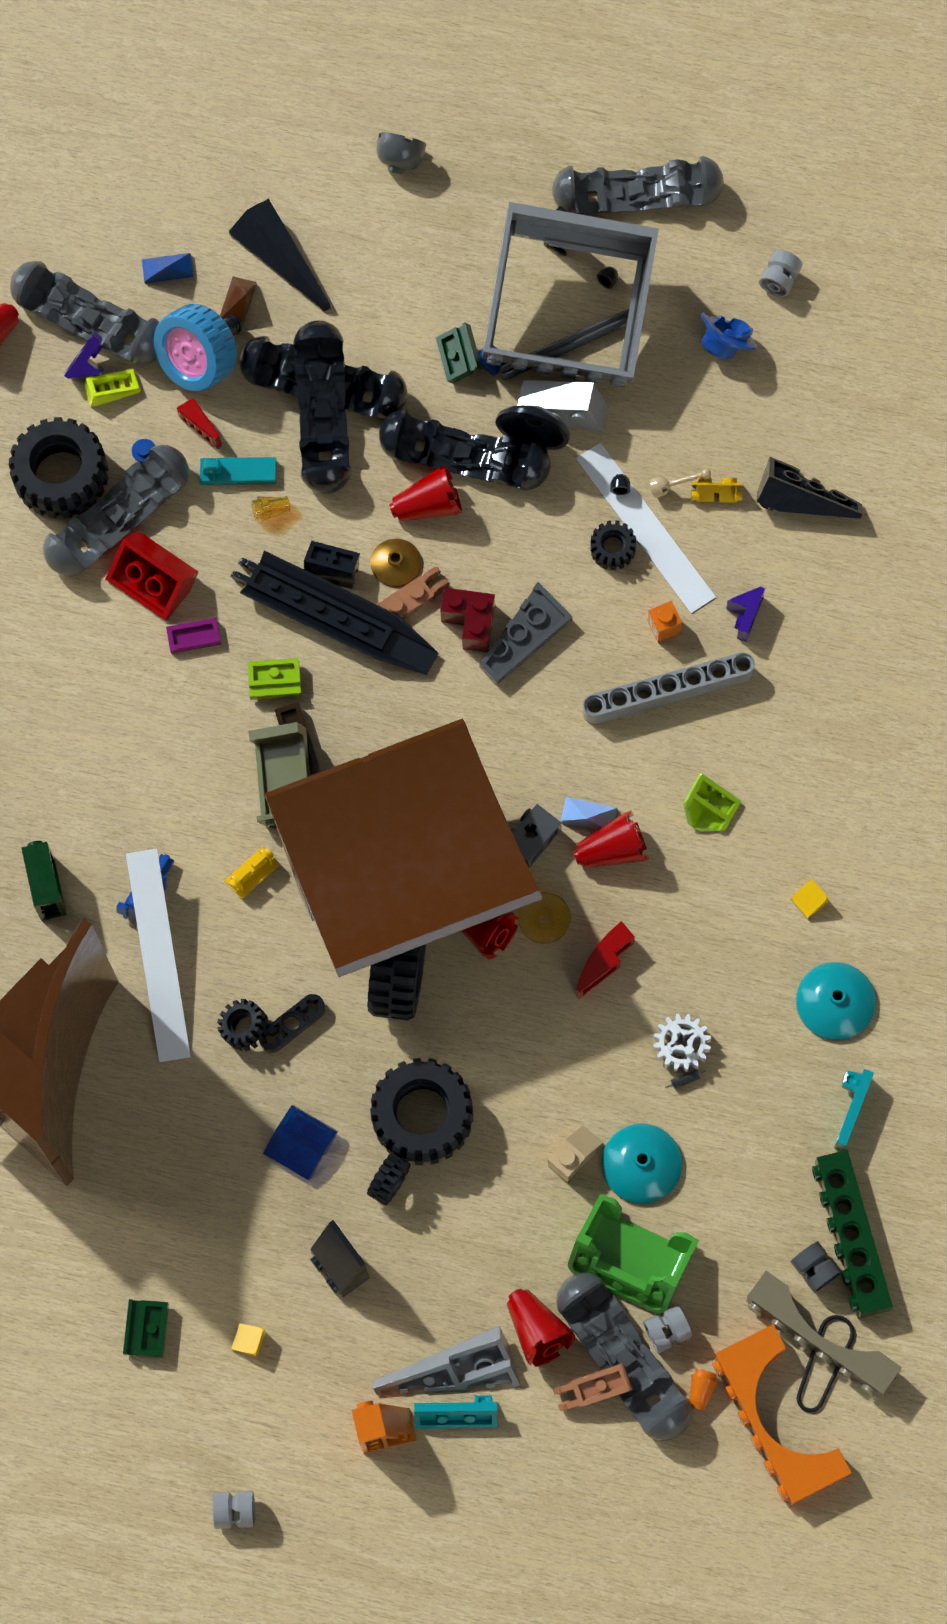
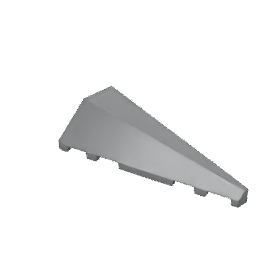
M497 1326L373 1381V1389L376 1395H381L382 1391L399 1390L400 1394H404L413 1389H425V1392L468 1390L469 1386L478 1385L495 1388L496 1384H511L512 1387L520 1386V1380L510 1346L500 1326Z

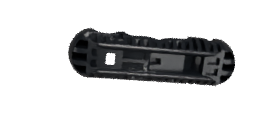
M316 320L301 326L293 340L295 348V376L301 410L299 420V447L302 457L301 478L311 490L322 494H330L343 488L351 476L347 418L344 408V340L340 331L333 324ZM319 452H331V460H319Z
M259 336L250 340L243 347L239 357L240 370L244 378L252 385L267 389L274 388L275 391H282L283 393L298 397L294 345L289 343L275 345L270 342L267 336ZM345 365V410L384 420L390 413L404 408L407 402L408 391L406 383L399 373L391 370L388 375H382L372 371L367 366L362 365L359 368ZM365 391L374 393L371 402L362 400Z
M405 409L390 413L384 419L379 429L381 447L387 456L392 459L424 465L434 469L447 466L451 473L493 483L496 481L498 484H505L506 486L525 491L539 487L548 477L551 468L548 451L538 441L533 440L531 445H527L522 440L509 435L502 437L484 434L470 435L460 429L443 426L438 420H418L412 417ZM417 440L426 442L423 452L415 450Z

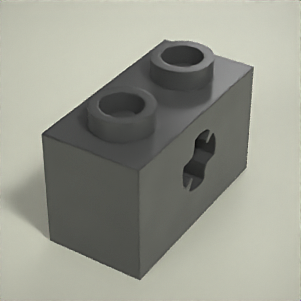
M538 804L533 809L528 808L520 818L522 822L516 829L511 828L512 834L529 868L560 833L562 822ZM531 831L535 832V838L532 835L531 838H527L526 833L529 832L531 834Z

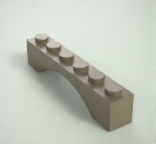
M768 1271L764 1272L747 1296L746 1302L749 1303L748 1308L758 1316L766 1315L772 1320L770 1323L771 1325L774 1324L777 1330L783 1333L786 1330L795 1336L793 1340L805 1349L809 1346L817 1352L815 1356L827 1365L832 1363L837 1366L840 1375L849 1381L855 1379L862 1384L861 1389L873 1398L876 1395L882 1398L902 1369L901 1366L880 1351L850 1350L821 1337L799 1314L792 1300L789 1287Z

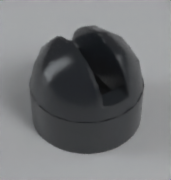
M611 266L604 267L597 274V280L603 287L610 289L618 280V271Z
M624 474L615 475L610 483V492L615 495L630 493L631 484L629 478Z

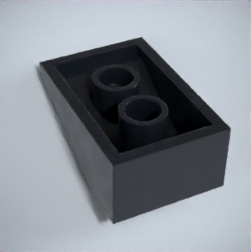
M334 1220L329 1222L310 1249L313 1255L310 1261L318 1272L325 1271L329 1277L326 1283L333 1293L340 1292L345 1297L370 1277L365 1262Z

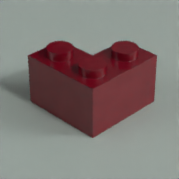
M444 587L440 610L441 622L464 625L462 635V647L464 650L488 652L495 611V594Z

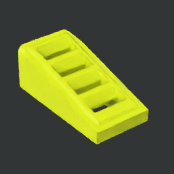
M134 369L86 377L84 384L90 407L109 403L140 393L141 391ZM124 379H128L130 387L125 386ZM114 382H118L120 389H116ZM105 385H108V391L105 390Z

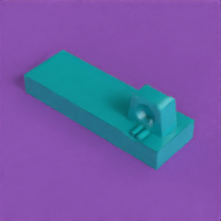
M276 457L200 458V484H276Z
M864 1069L863 1073L847 1071L841 1087L853 1093L854 1096L834 1147L838 1150L844 1151L874 1072Z
M476 1395L474 1402L414 1403L415 1429L498 1428L497 1402H493L492 1395Z

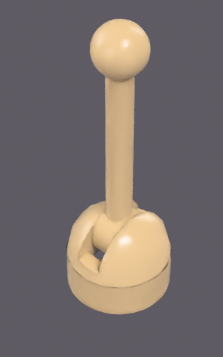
M704 469L701 473L673 481H668L665 477L651 478L650 486L655 498L662 497L670 491L671 486L699 478H710L711 471Z

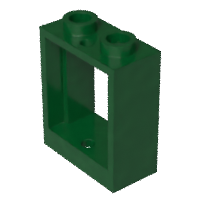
M33 841L28 843L26 847H21L33 905L41 921L67 915L55 858L48 842Z

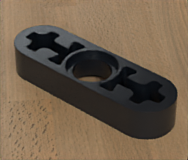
M309 994L283 1013L266 1029L269 1031L268 1035L274 1037L279 1033L276 1027L280 1025L282 1032L287 1036L283 1038L282 1034L276 1037L277 1043L275 1045L271 1043L266 1045L267 1035L263 1034L262 1037L265 1040L262 1043L259 1041L261 1048L268 1053H275L324 1015L325 1005L323 999L316 994ZM309 1002L312 1004L318 1002V1011L314 1012L311 1010L306 1013L305 1016L308 1020L304 1022L302 1015L297 1011L301 1009L302 1013H305L309 1009ZM296 1017L300 1021L299 1027L295 1030H288L284 1026L286 1019Z

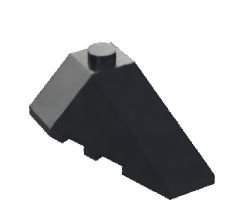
M769 457L757 491V502L767 510L775 509L780 512L861 519L863 515L861 503L837 490L832 489L829 492L820 484L821 481L812 478V480H808L799 475L800 470L798 468Z

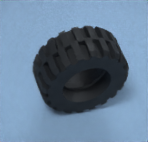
M54 417V421L50 422L47 419L40 420V425L35 427L32 424L27 427L28 432L26 434L21 433L17 437L18 445L14 444L11 448L12 457L9 458V468L19 498H22L23 503L28 508H33L35 513L39 515H44L45 512L49 518H57V515L69 518L71 517L70 513L77 512L79 515L85 512L84 507L87 505L91 507L96 503L95 497L102 496L105 491L103 485H106L108 482L107 471L109 469L102 444L99 442L97 435L94 432H90L88 426L83 423L78 426L77 421L68 418L67 422L63 421L62 417ZM67 452L78 456L82 460L78 473L66 482L51 484L38 479L36 476L40 463L54 453Z
M426 944L371 965L367 1007L368 1012L372 1016L405 1021L415 1017L423 977Z
M414 1058L413 1063L406 1064L405 1061L398 1063L397 1069L393 1071L390 1068L385 1073V1078L378 1081L376 1092L372 1093L370 1113L374 1132L380 1144L386 1147L389 1154L393 1153L407 1162L413 1161L415 1165H423V1162L430 1161L432 1165L439 1163V1159L443 1157L447 1160L453 1156V1151L456 1149L460 1150L464 1145L465 1138L469 1137L473 1122V1105L470 1090L467 1084H464L462 1076L458 1072L454 1073L451 1071V1066L445 1063L439 1065L437 1060L430 1058L428 1062H421V1058ZM420 1089L431 1090L441 1095L445 1100L447 1117L444 1124L436 1131L428 1134H414L406 1131L400 1125L397 1119L398 1104L405 1095L412 1091Z

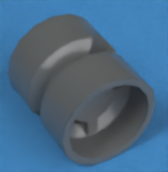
M819 1241L811 1244L791 1260L798 1273L806 1275L804 1281L813 1293L821 1290L842 1273L833 1260L826 1259L828 1253Z

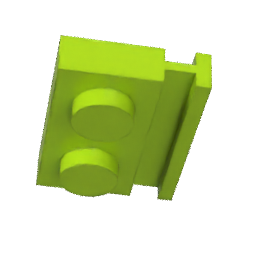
M299 658L248 662L250 700L302 697Z

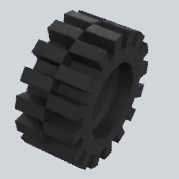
M610 520L607 521L605 526L601 523L599 529L595 528L593 536L591 535L590 551L592 558L596 559V564L600 565L602 563L604 569L611 566V570H616V566L622 569L625 563L629 565L631 558L634 559L636 551V536L633 535L634 531L632 528L628 530L626 523L621 526L620 521L615 520V524H611ZM615 537L622 541L623 548L617 553H609L605 550L603 544L608 538Z
M241 999V1003L237 1000L232 1001L234 1006L231 1007L228 1004L225 1006L228 1011L226 1013L221 1011L220 1013L223 1019H218L217 1021L221 1026L217 1027L218 1032L231 1047L242 1051V1048L245 1051H249L250 1045L255 1049L258 1047L256 1043L258 1040L261 1043L265 1040L262 1035H268L269 1031L265 1028L270 1027L269 1022L266 1020L268 1016L251 1000ZM245 1017H251V1024L248 1029L242 1033H236L235 1029L238 1022Z
M393 1153L389 1154L379 1167L378 1172L374 1175V1179L367 1190V1195L387 1206L396 1195L398 1189H400L411 1164Z

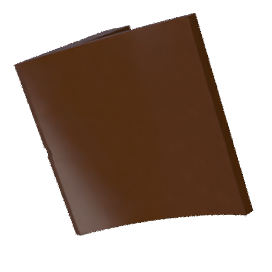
M463 718L369 753L365 757L356 758L264 793L301 898L312 922H316L338 977L542 900L540 890L507 823Z
M85 918L82 919L66 948L49 965L40 958L0 1000V1126L65 1186H68L74 1179L72 1164L73 1118L84 1059L99 1017L107 1000L119 983L92 924Z

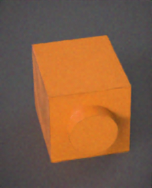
M672 601L648 610L647 622L658 643L681 634L682 621Z

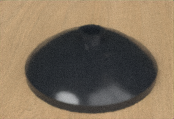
M538 405L511 406L500 411L496 417V426L503 435L516 437L527 445H531L533 440L541 443L546 450H556L565 447L570 439V432L566 425L552 412Z

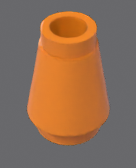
M696 1368L694 1374H691L689 1400L692 1408L705 1410L718 1383L716 1381L717 1374Z

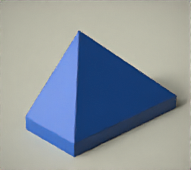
M191 253L142 259L145 284L194 277Z

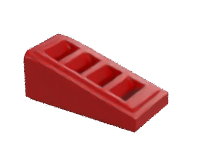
M191 398L177 407L178 415L183 422L217 449L222 446L219 433L195 399Z

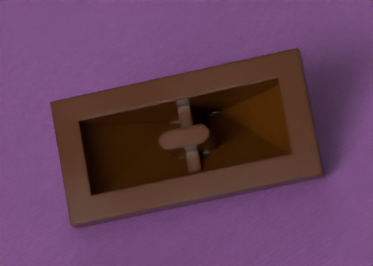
M233 276L220 313L221 318L225 319L229 315H236L241 319L242 325H244L257 283Z

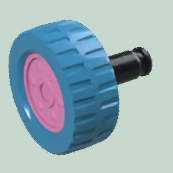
M188 304L171 312L158 323L154 332V350L161 368L175 384L186 390L204 391L228 377L234 369L237 349L233 336L242 331V321L236 315H229L227 318L222 319L215 311L200 304Z

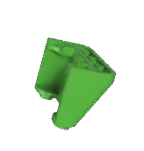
M600 1193L575 1241L568 1261L569 1270L574 1275L584 1272L592 1273L603 1279L609 1292L651 1312L664 1313L677 1290L699 1240L686 1232L673 1233L670 1240L629 1222L621 1218L622 1207L619 1202Z

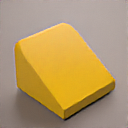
M811 879L790 900L808 919L825 906L829 898L816 882Z
M239 1323L231 1350L257 1358L266 1332L265 1329Z

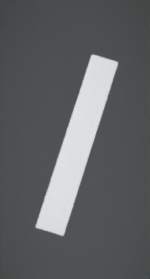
M599 443L576 457V460L623 523L628 525V529L632 528L634 531L633 535L636 536L638 543L690 613L716 598L631 484L630 493L626 495H615L610 492V483L613 477L624 473L603 445Z
M157 849L126 853L159 1062L191 1057L158 852Z

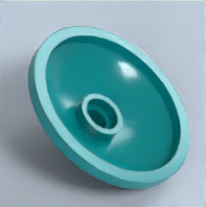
M830 962L813 968L805 975L797 990L796 1007L803 1024L815 1035L828 1040H846L860 1034L869 1025L876 1008V996L871 982L859 969L845 963ZM840 993L842 999L835 1000L833 994Z
M650 1124L626 1126L617 1131L604 1148L602 1155L604 1179L617 1196L628 1202L649 1204L659 1201L671 1193L681 1176L682 1156L675 1140L666 1131ZM645 1156L648 1161L645 1164H640L637 1158Z

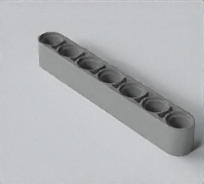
M737 653L594 693L584 699L583 717L588 723L599 724L742 684L753 677L755 660L749 653ZM745 664L749 669L747 671H740L736 666ZM714 671H721L725 676L715 678L712 673ZM690 678H697L700 681V683L697 685H691L687 682V680ZM672 685L675 687V690L666 692L662 687ZM645 691L651 696L647 699H642L638 697V693ZM620 698L626 703L622 706H617L613 701ZM596 705L601 710L597 713H592L588 708Z

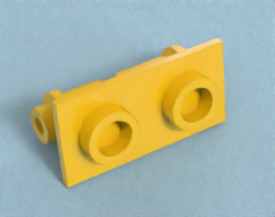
M699 478L697 482H691V485H696V490H691V500H696V503L714 502V493H719V502L737 503V501H742V491H737V485L743 486V483H737V478H722V483H712V478Z
M262 846L224 882L243 899L280 866V863L273 857L274 854L268 848L265 849Z

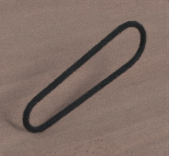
M832 1315L824 1319L818 1331L820 1336L824 1326L830 1320L840 1319L847 1323L850 1328V1338L845 1348L849 1349L855 1333L851 1322L840 1315ZM813 1349L796 1398L799 1407L810 1413L816 1412L822 1407L839 1371V1368L836 1366L819 1404L814 1408L805 1407L801 1402V1394L816 1353Z

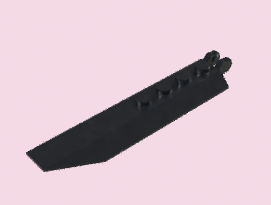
M265 550L258 564L245 558L239 560L238 564L243 569L252 572L251 577L237 571L232 572L230 576L236 582L246 586L240 591V594L373 659L427 675L439 654L399 615Z

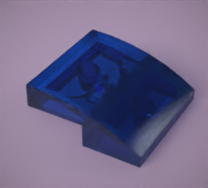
M291 1105L263 1154L305 1179L310 1180L322 1157L327 1154L338 1131L298 1107Z

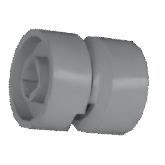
M775 250L768 262V267L764 270L759 280L760 286L774 296H788L794 284V279L797 278L802 268V261L793 253L785 250Z
M678 1305L664 1311L663 1317L656 1315L643 1321L647 1335L658 1354L671 1348L673 1342L680 1344L693 1338L690 1326ZM665 1326H667L669 1331V1334L665 1335L662 1330V1328Z
M238 1491L235 1496H232L230 1492H214L213 1520L215 1529H230L233 1524H236L238 1528H253L255 1526L254 1492Z

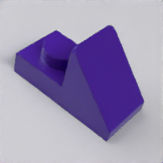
M96 332L91 335L66 369L64 374L66 378L103 374L104 369L90 359V357L95 359L103 348L100 345L102 341L100 335Z
M760 586L727 601L726 609L739 614L734 629L738 630L737 639L747 642L763 601L765 588Z

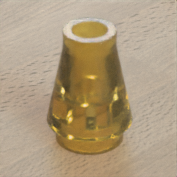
M287 496L257 497L256 500L251 501L255 520L261 519L265 521L290 511V503Z

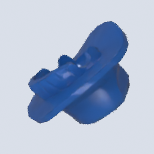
M702 312L701 317L707 325V330L700 342L707 352L719 359H730L739 349H756L757 345L751 337L753 328L749 324L735 318L728 321L723 316H708Z

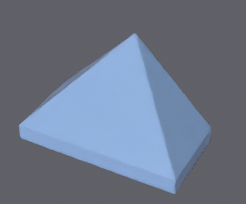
M566 797L561 822L599 830L615 819L617 808Z

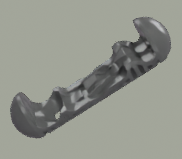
M699 156V161L695 164L675 159L669 160L666 165L647 167L638 172L631 170L607 171L604 167H599L588 173H580L573 170V166H567L557 174L553 182L552 194L557 206L563 207L569 213L581 215L666 209L674 208L675 206L679 208L683 207V205H686V207L707 206L719 197L724 182L723 174L718 164L708 157ZM588 192H597V201L589 202Z
M41 261L23 263L13 273L10 282V293L20 307L46 318L50 322L86 340L96 332L102 337L100 345L104 349L136 365H145L157 359L154 350V332L159 323L157 319L151 318L147 321L130 308L125 310L111 302L101 301L90 291L74 283L71 277L60 272H50ZM127 334L135 336L131 345L123 343Z
M169 445L151 447L147 459L131 465L126 470L122 480L111 488L104 500L92 505L82 515L71 518L67 527L59 534L49 533L46 536L43 544V554L48 566L56 573L64 576H77L83 573L105 552L158 509L161 504L165 503L166 499L171 498L185 486L189 477V466L185 456L178 449ZM82 540L90 546V549L86 552H82L77 547V544Z
M588 1272L570 1276L562 1283L557 1293L556 1304L559 1313L565 1318L572 1331L602 1370L624 1363L633 1389L619 1395L626 1407L635 1416L645 1434L657 1440H670L681 1435L687 1429L692 1419L690 1400L678 1390L670 1373L660 1365L653 1353L642 1343L637 1330L626 1316L625 1310L615 1296L607 1290L603 1279ZM653 1393H657L661 1399L660 1402L653 1407H649L645 1401L646 1398Z

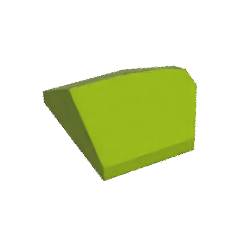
M700 773L683 803L687 823L699 832L726 831L741 800Z

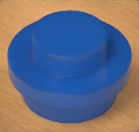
M149 439L136 441L131 450L133 458L137 462L144 461L149 456V449L156 445Z

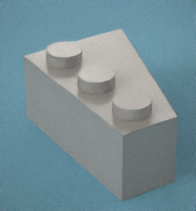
M523 380L518 405H538L557 416L566 426L603 433L608 404L594 383Z

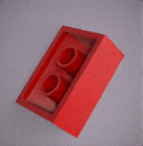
M137 531L122 539L105 580L166 621L189 594L199 571L140 531Z

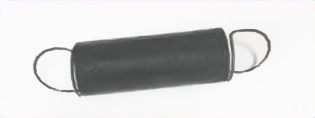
M696 1069L671 1079L672 1084L669 1086L673 1085L674 1089L694 1082L700 1079L699 1074L701 1073H698Z

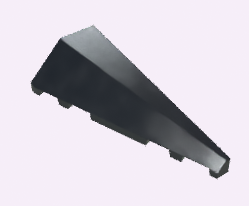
M269 198L247 209L229 230L231 238L238 240L244 245L246 250L259 257L268 268L289 285L296 287L305 298H309L317 304L320 310L324 312L330 309L329 301Z

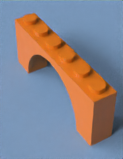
M774 1324L715 1353V1362L712 1365L718 1377L723 1376L728 1384L725 1387V1391L732 1403L737 1402L741 1410L738 1412V1416L744 1427H750L754 1435L750 1438L757 1452H763L767 1460L763 1463L770 1477H776L780 1485L776 1488L782 1501H788L790 1506H793L850 1477L852 1472L839 1448L822 1454L794 1452L777 1443L762 1426L755 1403L758 1380L766 1367L786 1351L781 1337Z

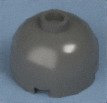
M379 133L377 155L383 164L389 166V172L403 174V170H412L420 164L426 149L425 142L414 138L410 140L403 135L394 133Z

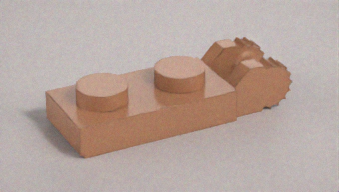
M434 567L425 572L422 577L419 576L379 602L378 606L399 615L404 620L433 601L435 596L444 591V587L448 588L450 583L447 579H444L429 589L426 584L437 578L441 572L438 567Z
M624 1363L573 1379L569 1383L553 1388L554 1395H560L574 1389L577 1399L567 1400L558 1405L559 1410L564 1411L576 1406L583 1407L631 1391L633 1388Z

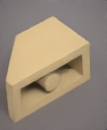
M581 1126L565 1139L550 1156L548 1167L569 1183L601 1147L603 1142L587 1128Z

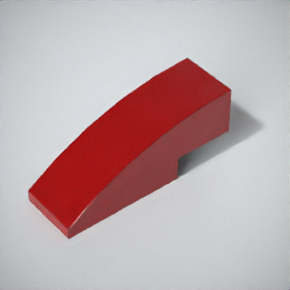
M622 921L606 934L588 958L576 987L578 999L618 970L621 965V960L618 956L634 944L635 936Z

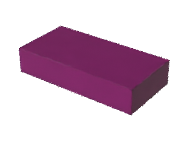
M217 618L166 627L171 654L221 645Z

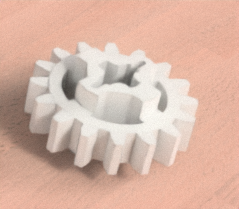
M676 1014L675 1021L667 1017L665 1020L666 1026L658 1025V1030L661 1034L655 1033L653 1038L658 1041V1043L653 1044V1050H660L657 1054V1059H665V1068L670 1064L674 1065V1072L678 1071L679 1066L683 1067L685 1072H688L689 1065L697 1069L699 1066L698 1060L706 1061L707 1057L703 1052L708 1053L711 1048L705 1044L711 1041V1036L704 1035L707 1027H699V1018L694 1022L690 1021V1014H687L685 1019H681L680 1015ZM680 1027H686V1028H689V1029H691V1030H689V1031H688V1030H684V1029H681ZM669 1032L671 1042L665 1046L664 1039ZM678 1039L682 1042L687 1040L686 1047L682 1044L677 1046ZM697 1040H699L700 1047L697 1053L695 1054L694 1048L692 1046L693 1044L697 1043ZM675 1055H676V1056H680V1057H683L684 1059H677V1058H675V1057H673V1056H675Z

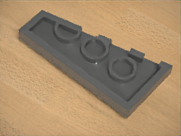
M537 582L529 597L524 600L519 611L507 624L502 635L497 638L480 662V669L498 685L569 624L573 617Z

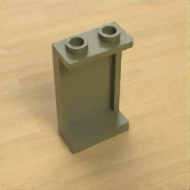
M298 722L249 731V741L255 744L261 809V816H257V822L266 826L267 829H276V825L264 793L310 776L306 728Z

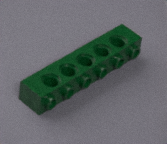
M844 1150L816 1157L815 1166H812V1173L815 1182L820 1181L822 1192H819L821 1205L823 1208L827 1207L830 1217L826 1218L830 1234L834 1233L837 1244H834V1250L837 1260L842 1259L845 1270H841L845 1287L850 1286L852 1296L849 1297V1304L853 1313L857 1312L859 1319L891 1311L893 1305L849 1152ZM838 1177L842 1180L843 1186L841 1188H833L829 1184V1179ZM838 1203H846L850 1207V1213L840 1214L836 1209V1205ZM853 1229L857 1232L858 1238L850 1241L845 1238L843 1231ZM853 1255H861L865 1259V1265L862 1267L853 1265L851 1257ZM868 1281L871 1283L873 1291L863 1293L860 1291L858 1283Z

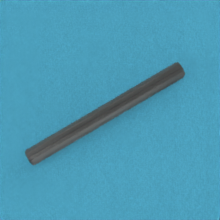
M629 309L529 354L559 357L627 326ZM507 363L499 368V373L503 380H508L532 369V367H526V370L511 368V364Z

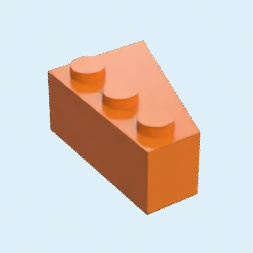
M366 1401L357 1404V1409L352 1410L358 1441L363 1454L417 1441L410 1408L380 1403L373 1404V1401Z

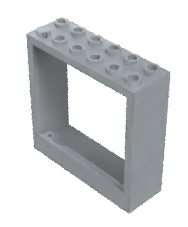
M509 202L503 228L482 359H487V364L497 366L501 365L502 362L509 363L511 368L526 370V367L536 368V372L542 374H551V371L561 372L560 376L575 379L576 375L584 376L585 381L600 383V380L610 381V385L616 387H624L625 384H630L635 373L659 228ZM511 236L547 242L549 246L637 261L619 369L492 348Z

